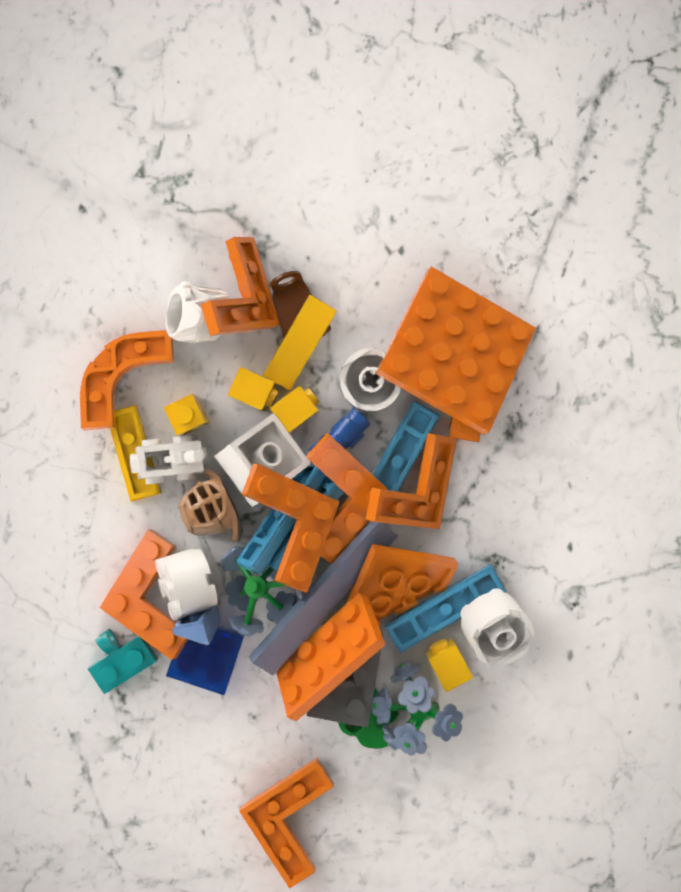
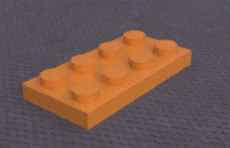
M359 592L304 641L276 672L287 718L294 721L299 720L386 645L369 598Z

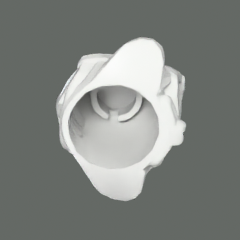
M186 281L180 283V285L172 290L168 302L165 323L169 337L184 343L217 340L221 335L210 336L201 304L210 300L228 299V293L221 291V288L194 286Z

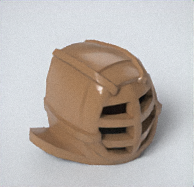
M206 469L202 474L209 478V480L204 482L202 480L198 481L197 485L191 488L178 504L182 521L187 527L188 532L197 536L225 534L232 529V541L237 542L241 535L239 514L223 481L213 471Z

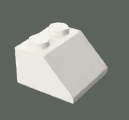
M274 413L214 456L241 493L253 464H260L290 479L311 464ZM245 497L251 507L259 503Z

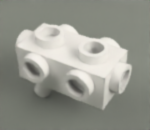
M192 436L174 437L173 443L161 444L160 439L142 440V446L135 448V454H130L131 472L138 473V479H145L146 484L164 483V476L177 475V481L196 479V473L204 472L203 466L208 464L206 447H201V440L192 441ZM153 456L158 460L155 468L147 465L146 460L148 457Z

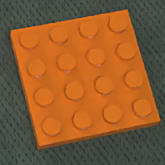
M430 266L375 374L481 434L486 435L494 424L536 327Z

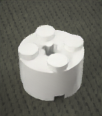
M363 348L354 352L345 361L340 373V389L343 397L352 407L364 412H376L391 405L399 396L402 388L375 374L386 351L376 348ZM366 373H369L370 376H378L379 379L375 383L376 388L373 389L370 385L364 386L363 382L366 379Z
M191 548L155 560L156 569L161 578L158 579L159 589L162 597L168 596L170 600L167 605L173 621L217 605L215 584L211 585L208 574H211V571L200 548Z
M493 589L461 609L462 631L477 657L483 663L497 662L498 666L507 665L521 658L529 649L527 643L530 637H534L533 624L516 600L501 589Z

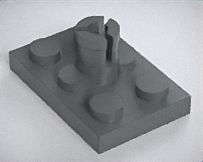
M381 649L311 708L306 716L368 727Z

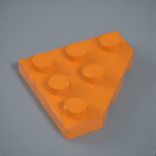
M372 544L346 604L359 592L369 598L378 625H381L379 620L394 612L397 616L419 605L417 600L432 592L437 595L447 590L458 567V563L453 557Z

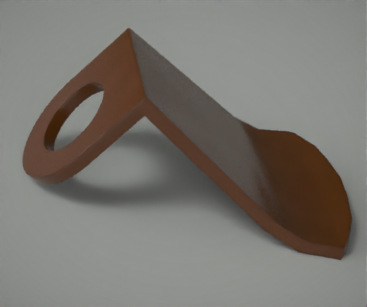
M288 271L280 274L270 283L283 339L311 294L299 271ZM294 277L292 280L286 283L278 284L281 280L285 278ZM330 324L324 332L323 336H325L332 329Z

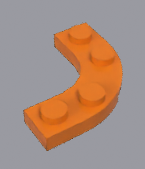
M167 330L137 332L116 338L104 346L105 349L93 362L90 361L84 372L80 387L81 429L86 431L115 428L114 396L116 385L129 370L143 365L174 363L173 338L169 337Z

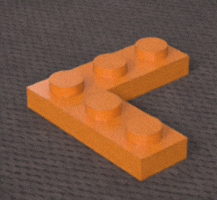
M233 237L225 241L242 298L210 300L201 304L210 336L267 330L280 326L254 237Z
M327 433L306 457L349 496L336 511L321 553V557L329 564H332L370 522V520H366L371 488L388 489Z
M427 433L416 494L371 488L366 520L440 529L457 439Z
M253 464L241 495L297 519L274 581L307 593L340 502L260 464Z
M148 529L99 608L169 659L174 660L178 657L188 639L173 635L172 629L177 621H173L169 615L146 600L145 596L158 577L155 560L171 555L176 545L154 530Z
M318 757L240 806L239 810L289 889L315 873L316 866L285 818L334 787V782Z

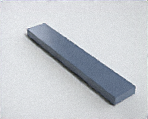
M370 521L311 586L308 592L302 596V599L293 606L249 655L252 663L273 676L354 586L372 544L389 547L398 535L384 523Z

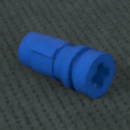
M353 407L330 429L331 431L328 434L345 450L348 447L352 449L364 437L363 432L370 426V422ZM315 442L308 450L311 451L317 443Z

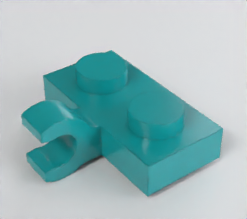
M109 628L95 639L99 648L107 655L90 665L88 671L103 694H106L156 663L158 657L150 645L139 636L121 646Z

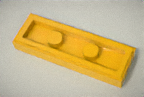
M310 294L269 362L263 376L290 391L337 310Z
M133 405L115 410V428H110L130 502L161 494L162 491L159 483L146 484L145 479H138V473L131 472L130 454H135V448L142 446V440H147L138 406ZM152 456L148 457L146 460L147 465L155 468Z

